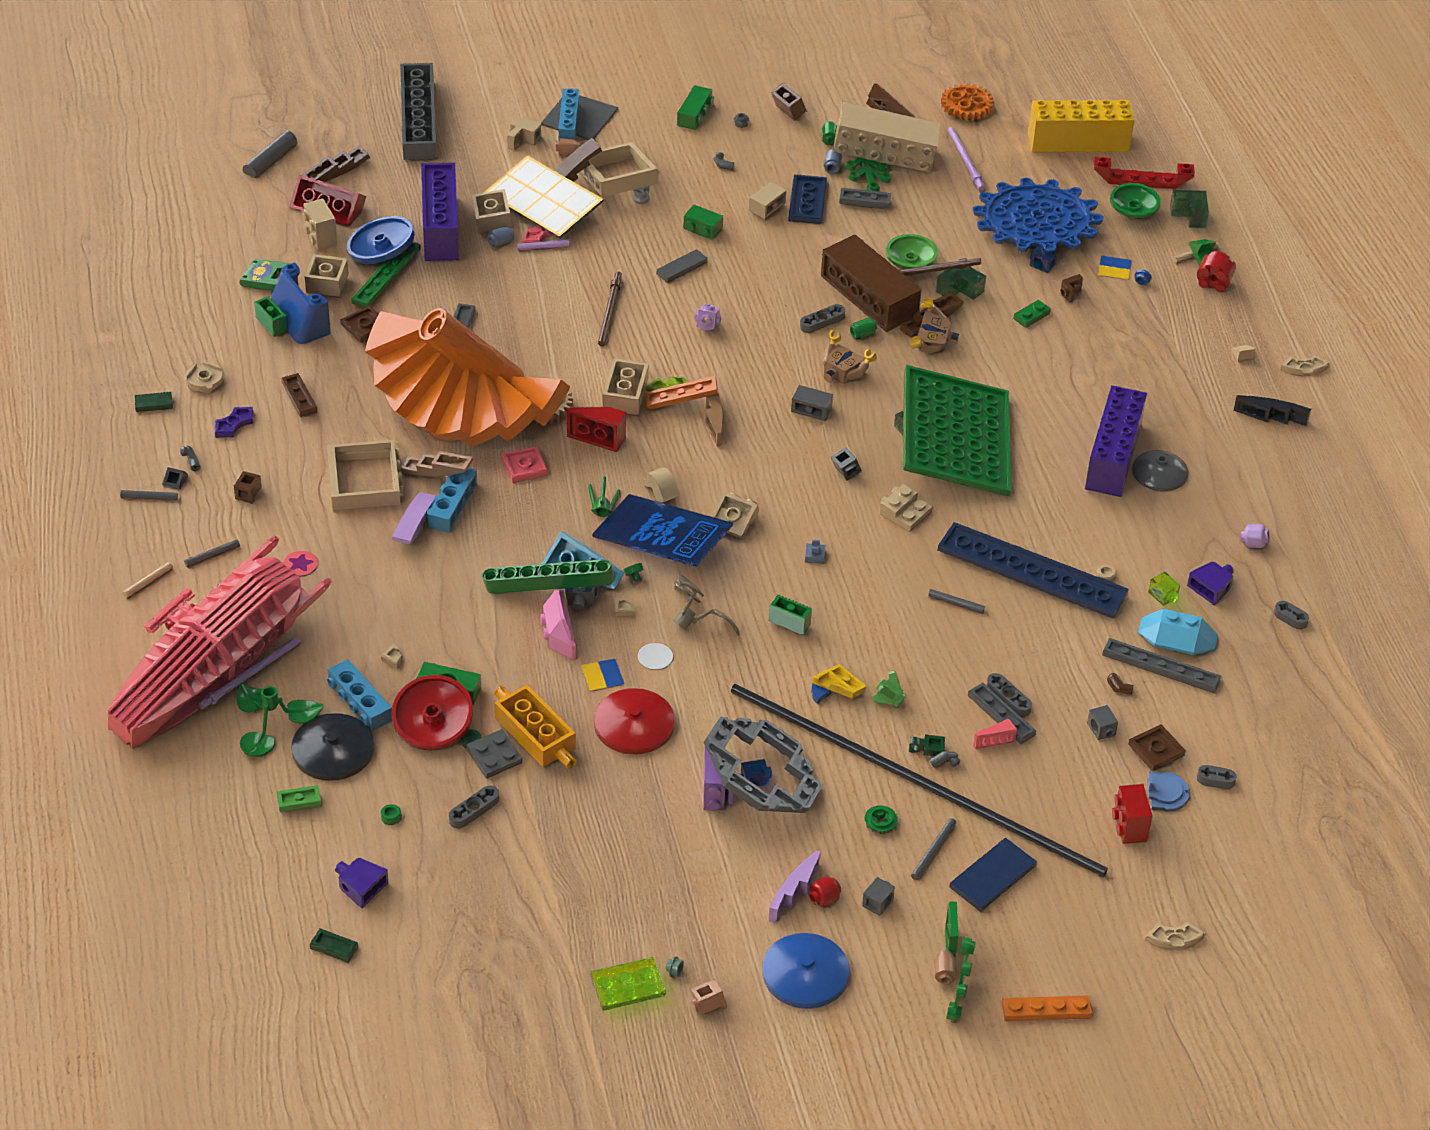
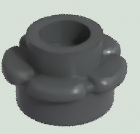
M739 113L733 118V121L737 127L744 128L749 123V117L744 113Z

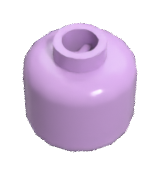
M1248 524L1245 531L1241 532V541L1245 542L1249 549L1264 548L1266 544H1269L1270 533L1264 524Z

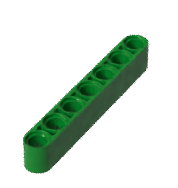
M601 559L488 568L482 573V579L487 591L496 594L604 586L614 582L615 574L610 561Z

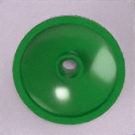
M1137 183L1122 184L1114 188L1110 195L1112 207L1126 217L1145 218L1153 215L1160 208V196L1155 190L1146 185Z

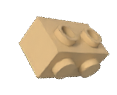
M769 182L750 196L749 211L766 219L786 203V189L773 182Z

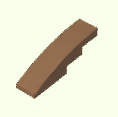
M719 393L706 397L705 424L718 447L721 445L723 423Z
M439 451L436 456L423 454L421 458L408 456L401 467V472L408 475L435 477L460 474L467 471L473 461V457Z

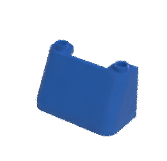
M293 262L282 268L271 298L286 314L287 332L295 342L306 344L331 334L329 306L324 296L320 294L306 296L299 288L298 276L300 268Z

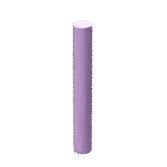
M569 240L517 244V249L522 251L569 247Z

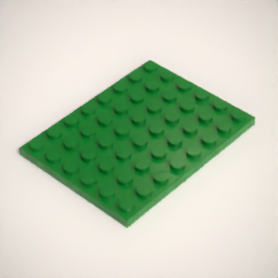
M906 365L904 369L903 470L1009 496L1011 493L1009 391Z

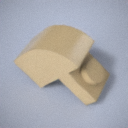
M519 119L510 124V132L507 135L508 148L515 150L522 141L534 145L542 136L541 123L530 119Z
M666 467L649 472L648 478L643 479L645 487H652L655 499L658 502H665L680 496L676 481Z

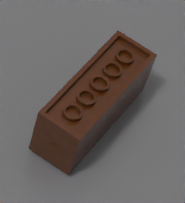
M856 234L823 249L821 277L872 320L874 319L876 324L884 331L888 332L900 326L901 323L913 319L914 313L919 311L922 291L920 287L915 285L907 276L903 275Z

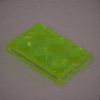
M654 957L591 971V979L602 1011L666 996V990Z

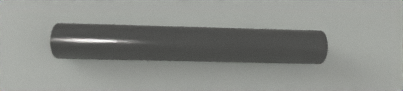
M121 490L120 497L178 500V493Z
M238 539L185 559L184 563L186 567L239 547L240 543Z
M930 589L928 594L930 597L980 613H984L985 610L983 605Z

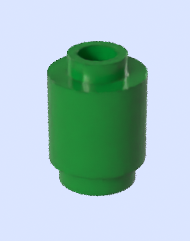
M826 122L822 127V141L826 145H834L837 128L834 122Z
M870 317L854 322L850 326V333L854 339H862L873 335L877 330L875 320H872Z

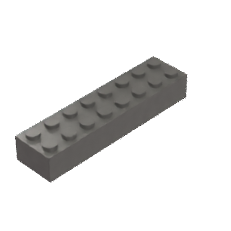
M433 63L400 64L403 160L437 159Z

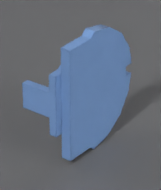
M1164 771L1162 773L1149 772L1147 787L1148 799H1151L1152 809L1165 810L1166 812L1176 811L1187 803L1189 793L1186 792H1189V788L1181 777Z

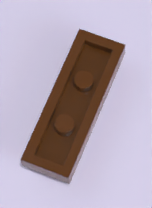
M299 373L281 378L282 384L300 417L317 412V406Z

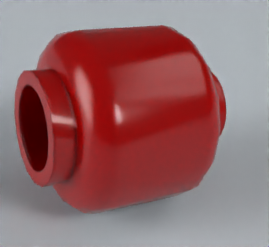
M829 876L822 877L811 884L809 898L813 904H818L823 908L839 900L841 886L835 878Z

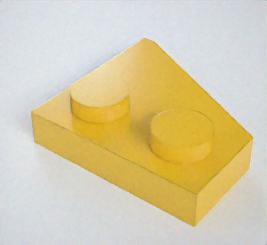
M841 664L814 675L812 679L813 684L851 699L865 693L867 685Z

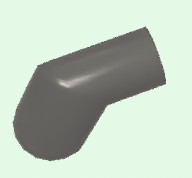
M716 152L714 162L717 166L733 170L734 162L724 160V154Z
M188 445L186 447L182 446L180 448L181 456H187L191 470L198 471L200 464L193 448Z
M943 751L929 759L934 768L944 762H950V765L953 767L960 764L959 755L956 752Z

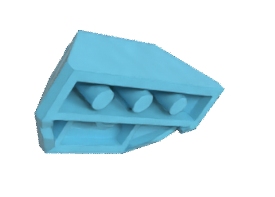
M1161 609L1142 617L1138 634L1155 647L1190 655L1215 651L1218 634L1202 617L1168 609Z

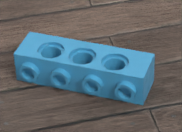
M563 89L558 141H560V138L576 139L579 89Z
M468 468L464 473L447 476V481L442 484L439 495L434 498L433 506L427 510L428 528L450 533L477 485L476 469Z
M349 659L328 669L327 683L330 688L338 692L340 699L346 701L352 713H356L371 731L393 721L392 707Z

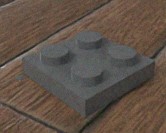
M503 729L467 744L468 752L486 779L522 763V757Z

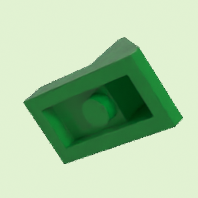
M1202 239L1189 242V246L1199 266L1204 256L1213 252L1212 250L1216 244L1215 241Z

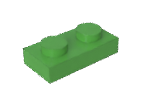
M318 785L277 791L280 812L321 806Z

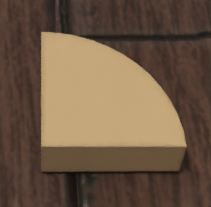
M615 598V617L635 616V610L631 604L624 602V599Z
M393 644L381 655V660L398 668L401 664L399 648Z

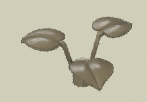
M679 574L678 582H674L675 589L685 592L689 600L673 621L686 630L692 622L696 624L697 621L712 613L727 620L733 626L738 636L739 630L732 619L717 609L711 608L697 618L694 617L696 613L689 607L693 599L698 603L701 602L696 593H699L702 597L704 594L690 580Z

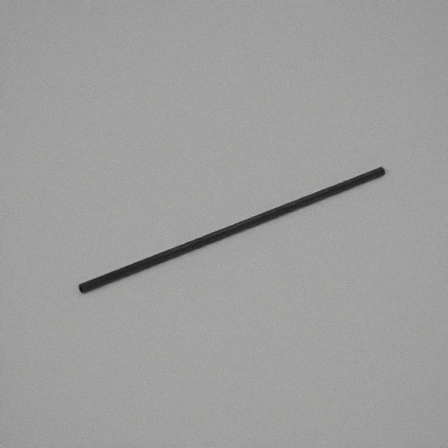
M734 684L731 688V693L1102 877L1107 873V867L744 687Z

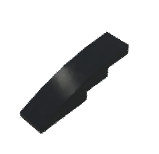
M1237 395L1233 411L1264 422H1268L1270 418L1287 424L1290 420L1307 426L1312 410L1311 408L1282 400Z

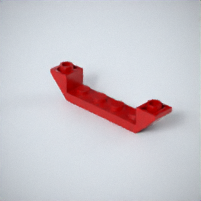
M1094 157V170L1108 184L1137 183L1153 188L1176 189L1195 176L1194 164L1178 163L1176 174L1168 172L1111 169V158Z

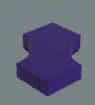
M234 407L233 412L229 416L215 420V438L234 437L235 432L239 428L253 424V407Z

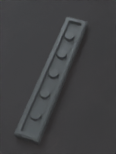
M1111 638L1108 639L1102 653L1105 657L1211 693H1215L1221 679V675Z

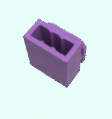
M705 747L703 810H724L726 795L728 796V804L732 805L733 794L724 787Z

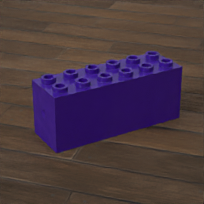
M455 162L421 163L425 261L459 260Z
M1111 385L1090 456L1085 484L1086 490L1117 497L1122 496L1142 424L1147 397L1146 392Z

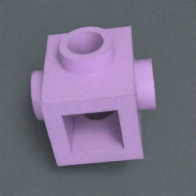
M709 304L702 305L695 314L696 327H701V330L704 331L714 330L717 325H720V308Z

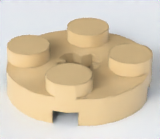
M202 362L203 365H192L186 372L188 388L211 394L214 392V389L222 384L223 375L221 368L217 364Z

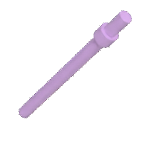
M953 127L948 128V132L971 174V180L977 185L979 191H983L985 186L980 173L976 171Z

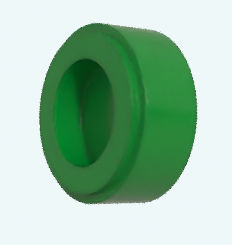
M394 804L386 805L380 811L381 820L387 825L397 824L402 818L400 807Z

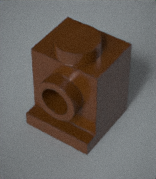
M243 471L234 484L235 499L253 504L256 494L262 487L261 476Z

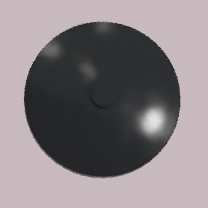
M340 713L324 714L299 727L292 739V756L297 767L308 776L328 781L341 780L359 773L368 765L374 752L373 736L368 726L353 716Z

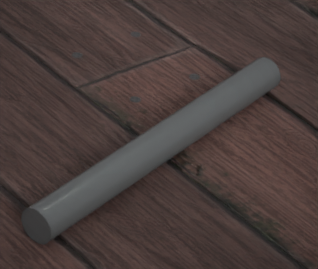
M949 818L911 874L914 880L919 879L956 824L955 819Z

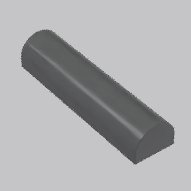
M291 131L282 133L243 166V173L254 178L260 176L297 145L296 136Z

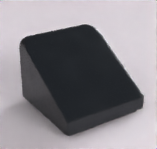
M167 467L162 485L181 489L188 474L185 471Z

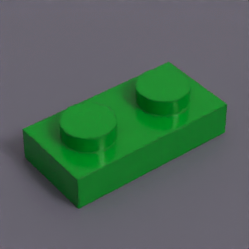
M1038 299L1014 313L1013 319L1026 328L1049 315L1051 308Z

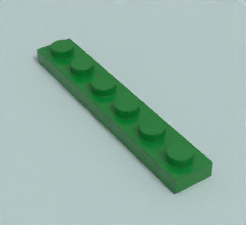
M412 241L410 246L401 254L385 261L351 298L352 304L362 308L371 305L421 250V244Z

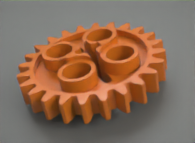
M962 83L960 86L955 84L954 88L949 87V90L945 89V93H942L941 107L944 108V112H948V116L953 114V118L959 117V120L965 118L966 121L968 119L974 121V118L980 120L981 117L986 118V115H990V112H992L993 96H990V92L986 93L987 89L981 90V86L976 88L975 84L973 86H970L969 83L966 86Z

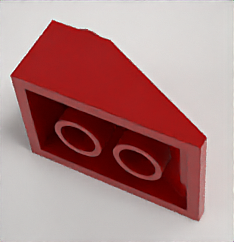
M612 407L567 408V437L618 452L626 439V412Z

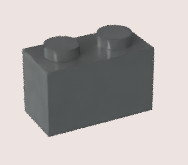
M799 385L792 397L791 412L825 421L832 409L833 394Z

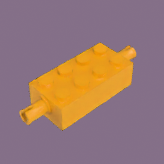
M528 684L512 693L503 685L500 688H496L494 695L500 700L494 702L495 719L542 767L559 759L567 769L573 768L577 763V759L569 752L576 749V733Z

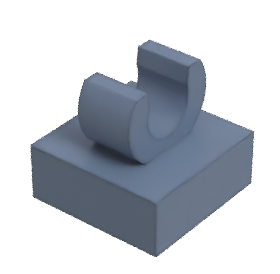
M812 540V544L806 543L805 562L824 564L825 545H820V540Z

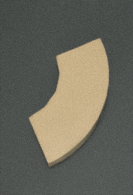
M1316 355L1307 359H1298L1290 356L1281 365L1280 370L1294 375H1315L1329 368L1330 362Z
M1189 922L1177 927H1168L1157 923L1146 935L1145 940L1162 948L1181 949L1197 944L1205 937V933Z

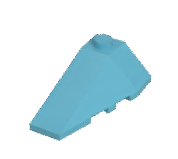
M560 532L541 564L601 560L605 558L569 533ZM611 563L615 580L609 585H604V587L615 589L625 572Z

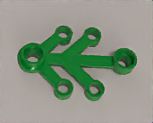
M855 157L854 161L849 160L846 163L845 168L851 171L849 174L851 181L856 182L859 177L865 174L868 183L866 190L880 191L879 184L874 181L873 175L884 183H889L892 175L887 172V163H878L874 160ZM858 165H861V166H862V167H861L860 169H858L857 171H854L855 168H856Z
M963 937L960 954L965 955L962 963L955 1003H949L946 1017L952 1023H955L956 1019L960 1020L962 1006H959L960 998L966 997L968 987L963 982L965 976H970L972 963L967 961L969 954H974L976 942L966 937Z

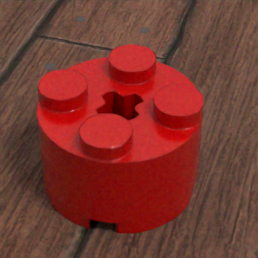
M1213 251L1209 255L1206 254L1197 271L1199 286L1202 288L1210 287L1218 292H1224L1236 271V263L1232 262L1229 259L1230 256L1223 252Z

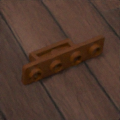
M878 83L873 84L866 102L870 108L915 118L910 111Z

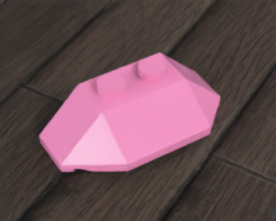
M559 589L554 591L543 605V614H540L541 626L545 625V628H543L544 640H548L551 649L570 659H576V644L564 590Z

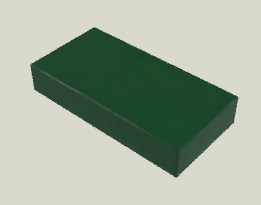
M171 392L134 395L136 412L173 409Z
M319 928L309 946L312 950L349 963L358 948V942Z

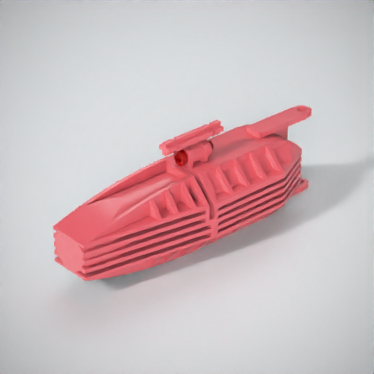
M274 535L231 572L225 580L197 605L186 603L195 594L192 593L190 588H185L180 593V596H176L152 618L153 620H149L144 625L147 632L153 634L159 629V625L162 626L165 623L168 631L143 657L117 693L108 709V730H112L113 734L117 735L120 740H124L126 745L130 743V748L133 749L181 723L201 709L198 703L205 699L207 694L210 692L214 693L246 671L286 634L296 618L329 588L332 581L329 578H325L309 593L301 587L299 575L295 574L294 571L290 570L289 567L285 566L277 558H264L275 548L279 541V538Z

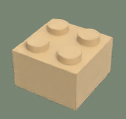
M505 189L472 195L479 233L502 227H512Z
M324 199L304 203L302 216L305 224L303 228L305 234L309 235L311 244H314L317 250L336 246L335 217Z
M313 254L304 276L306 293L340 297L349 275L347 258Z

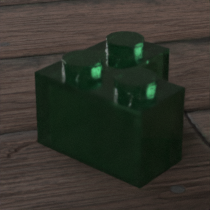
M1173 189L1170 201L1171 216H1187L1189 227L1206 228L1209 215L1206 191Z
M968 266L967 269L955 268L945 270L937 276L936 292L942 296L950 293L956 295L961 292L974 300L985 291L986 275L971 266Z

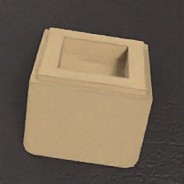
M1249 345L1232 347L1231 351L1237 361L1254 358L1256 349Z

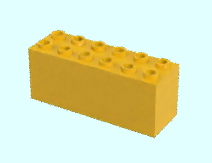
M1130 100L1032 101L1028 127L1031 151L1129 152L1134 126V116Z

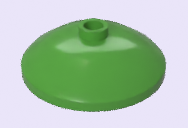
M899 235L891 239L886 246V256L889 261L902 269L932 265L937 259L938 251L936 245L930 239L921 235Z

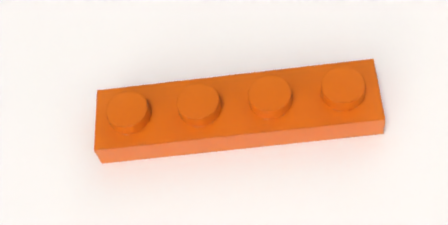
M715 376L645 392L646 406L648 410L718 394L717 379Z
M1089 995L1002 998L1004 1021L1090 1019L1092 1016Z

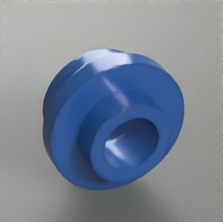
M1138 270L1135 273V281L1140 285H1147L1152 279L1151 274L1147 270Z

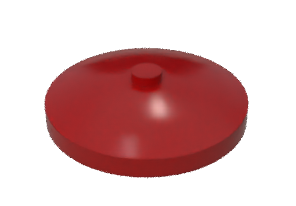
M427 675L414 679L399 691L392 706V720L396 732L407 744L422 750H439L455 744L467 733L473 720V705L468 691L458 681L442 675Z
M639 688L623 689L608 695L599 703L594 714V729L598 738L607 747L625 754H644L660 748L670 739L674 731L675 717L670 704L657 693Z

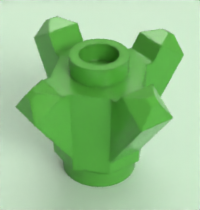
M891 670L888 674L889 679L887 681L883 679L876 687L878 692L873 696L874 702L887 703L898 707L907 695L903 693L904 690L901 688L897 672Z

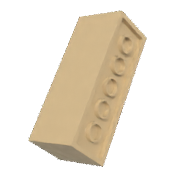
M843 102L836 128L833 151L930 173L938 147L940 123Z

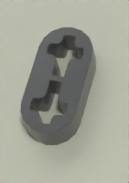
M1279 601L1275 605V617L1296 629L1306 628L1309 615L1305 611L1287 601Z
M1210 765L1201 766L1197 773V780L1202 785L1222 789L1233 788L1237 778L1236 773L1231 769Z

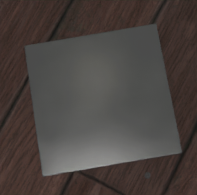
M579 95L576 136L587 140L594 139L618 110V107ZM562 98L544 118L541 125L558 130Z

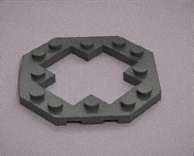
M720 717L704 741V745L724 787L758 811L806 813L822 787L819 780L814 779L812 775L814 770L808 758H804L801 744L768 720L760 719L758 722H752L751 719L747 718L729 720L728 717ZM733 734L749 745L752 744L756 736H759L764 742L769 743L781 754L790 758L784 769L792 776L801 780L793 795L776 784L768 794L735 771L741 760L724 749Z

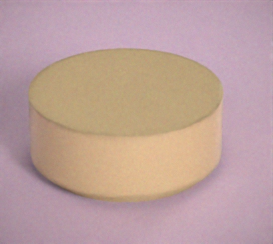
M1101 565L1097 568V577L1110 582L1114 581L1116 570L1112 566Z

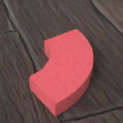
M537 223V226L526 231L523 243L541 242L546 237L556 234Z

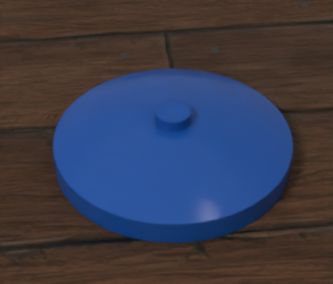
M398 216L378 218L364 224L350 236L347 242V250L350 257L358 263L375 264L384 262L405 251L412 243L415 232L411 222L406 218Z
M797 933L779 939L768 949L764 957L762 973L766 987L775 998L793 1007L812 1009L828 1005L841 996L849 980V963L842 949L830 939L812 933Z

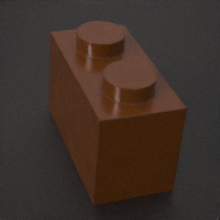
M784 83L771 92L776 106L794 121L807 112L802 98Z

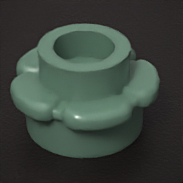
M676 956L668 960L666 971L670 977H679L681 975L684 961Z

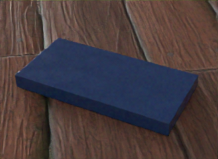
M794 175L788 221L822 224L827 177Z
M1005 837L952 880L949 888L981 912L1036 866L1037 861Z

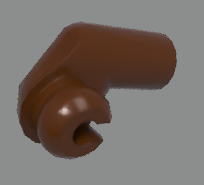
M1111 673L1107 677V682L1114 692L1133 693V685L1123 683L1116 673Z

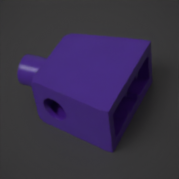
M1211 561L1189 573L1187 586L1215 606L1230 590L1234 569L1229 564L1221 567L1216 562Z
M356 858L350 865L341 861L335 868V872L339 874L340 889L361 908L370 902L389 883L388 870L362 858Z

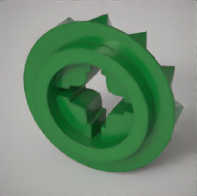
M878 805L867 810L864 821L866 822V827L871 828L872 832L879 831L882 834L883 831L890 833L891 829L896 827L898 817L891 808ZM885 816L884 821L877 823V820H880Z

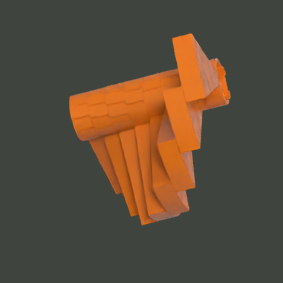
M442 308L430 311L422 321L380 311L370 332L365 350L366 353L375 359L374 384L386 394L387 400L395 412L437 440H461L470 447L484 443L497 435L508 442L525 429L534 419L542 426H545L561 405L570 388L561 379L524 377L523 370Z

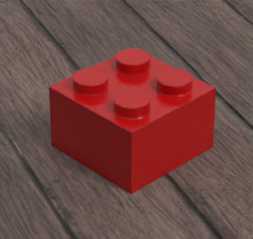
M1144 784L1119 786L1118 794H1115V807L1112 808L1113 820L1117 821V835L1121 836L1123 844L1143 843L1148 840L1153 815Z

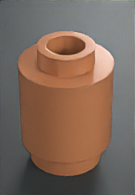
M560 138V141H556V151H559V155L569 156L580 147V141H576V139Z
M949 951L939 952L934 959L935 979L941 984H950L957 978L956 958Z

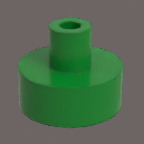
M637 563L623 570L626 576L632 575L635 582L641 580L639 572L644 569L642 563Z

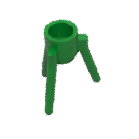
M604 476L601 497L596 501L592 485H588L592 503L591 511L601 517L612 513L613 506L620 494L618 489L611 503L605 497L606 477Z

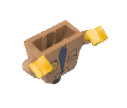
M923 298L927 305L921 303L920 307L927 309V311L924 313L919 334L910 339L914 343L910 344L909 347L911 349L917 347L918 350L926 354H932L944 350L946 342L957 344L959 333L950 331L951 322L933 304L931 298Z
M831 330L829 333L831 341L827 344L823 354L824 379L829 383L835 379L842 384H846L851 380L861 378L870 366L869 363L876 361V353L873 352L871 355V349H867L864 352L866 357L864 358L840 344L835 346V343L841 340V335L838 333V336L833 338L834 330Z

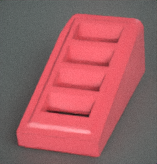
M1006 719L975 733L973 747L978 749L1014 742L1016 740L1017 728L1009 719Z

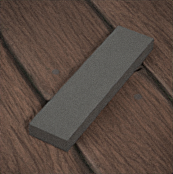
M981 683L968 691V696L997 723L1009 719L1017 728L1016 741L1020 744L1036 735V730L986 684Z

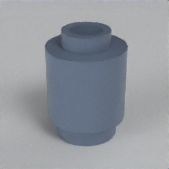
M829 150L826 153L824 162L826 172L835 174L839 171L842 161L841 153Z
M502 227L490 231L487 239L490 245L499 247L514 240V233L510 227Z

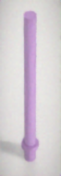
M298 637L293 638L214 693L210 692L207 694L206 698L198 703L199 707L204 709L210 704L214 705L217 703L219 698L301 643Z

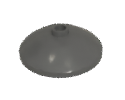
M1151 450L1140 454L1135 459L1132 467L1135 479L1141 485L1156 491L1175 490L1186 482L1188 476V469L1184 461L1177 455L1164 450Z

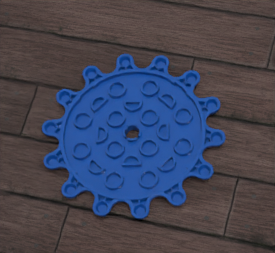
M1022 178L1018 186L999 182L996 185L999 193H980L979 198L986 205L974 206L972 208L975 216L985 218L977 222L978 229L980 231L996 232L993 235V240L996 244L1008 241L1017 243L1019 252H1026L1030 247H1040L1047 254H1053L1056 246L1059 245L1077 249L1081 243L1078 239L1080 237L1095 238L1097 230L1090 227V225H1100L1104 217L1101 214L1090 212L1097 208L1098 202L1093 199H1080L1082 189L1078 187H1072L1067 190L1060 189L1058 187L1059 182L1054 179L1047 180L1043 185L1035 184L1030 178Z

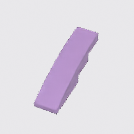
M418 493L400 520L392 540L411 544L423 531V524L427 520V510L433 506L436 495Z
M815 851L788 876L769 907V921L777 923L783 907L792 909L798 893L807 895L820 864V851Z

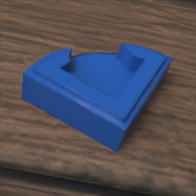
M812 684V698L816 703H819L831 694V690Z

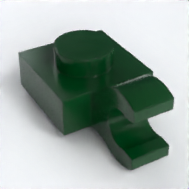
M925 734L924 739L911 737L909 752L917 753L923 750V755L936 756L945 751V737Z

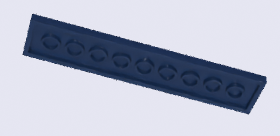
M953 522L938 545L937 551L1111 618H1114L1129 590L1126 587Z

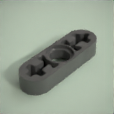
M835 304L802 317L800 320L801 331L811 333L845 318V307ZM820 317H824V318H827V319H826V320H821V319H819V318H820Z
M993 673L988 676L987 686L1021 717L1030 715L1032 708L1030 699L1003 675ZM1009 692L1012 693L1014 697H1006L1004 694Z
M485 786L454 807L449 812L450 825L454 828H463L499 802V790L495 786ZM472 804H477L480 806L476 810H472L469 808V806Z

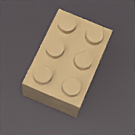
M613 358L603 392V407H612L625 411L626 414L639 415L649 379V363Z

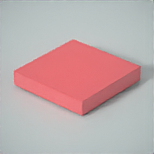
M537 446L502 453V460L512 483L548 475L547 467Z

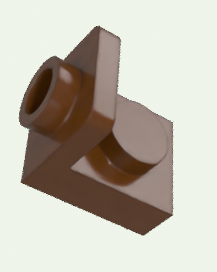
M1080 274L1062 280L1060 293L1069 303L1073 302L1074 293L1080 292L1082 289L1083 277Z

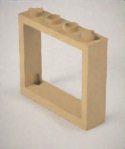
M633 142L602 149V152L589 160L591 165L580 171L601 197L658 184V168L652 164V161ZM632 159L641 170L605 179L595 167Z
M394 440L327 445L333 510L401 505L400 497H404L403 485L399 486V484H402L401 472L398 473V471H401L400 460H396V458H399V448L395 449ZM390 457L393 489L339 494L336 462Z

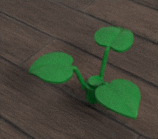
M241 683L236 697L239 709L247 713H253L258 709L264 708L262 733L249 732L243 735L240 740L241 750L245 755L259 757L273 749L275 744L274 738L265 734L268 711L275 710L278 704H280L285 713H289V720L297 724H306L314 720L322 711L323 704L299 699L289 702L286 708L282 698H278V691L275 687L267 686L260 689Z

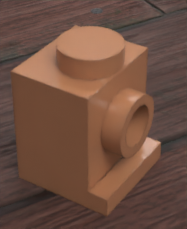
M715 979L691 989L693 995L691 1003L695 1011L700 1010L702 1014H705L721 1006L723 1009L727 1008L723 991Z

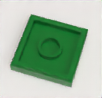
M949 901L945 922L946 951L953 953L956 958L959 938L957 902Z

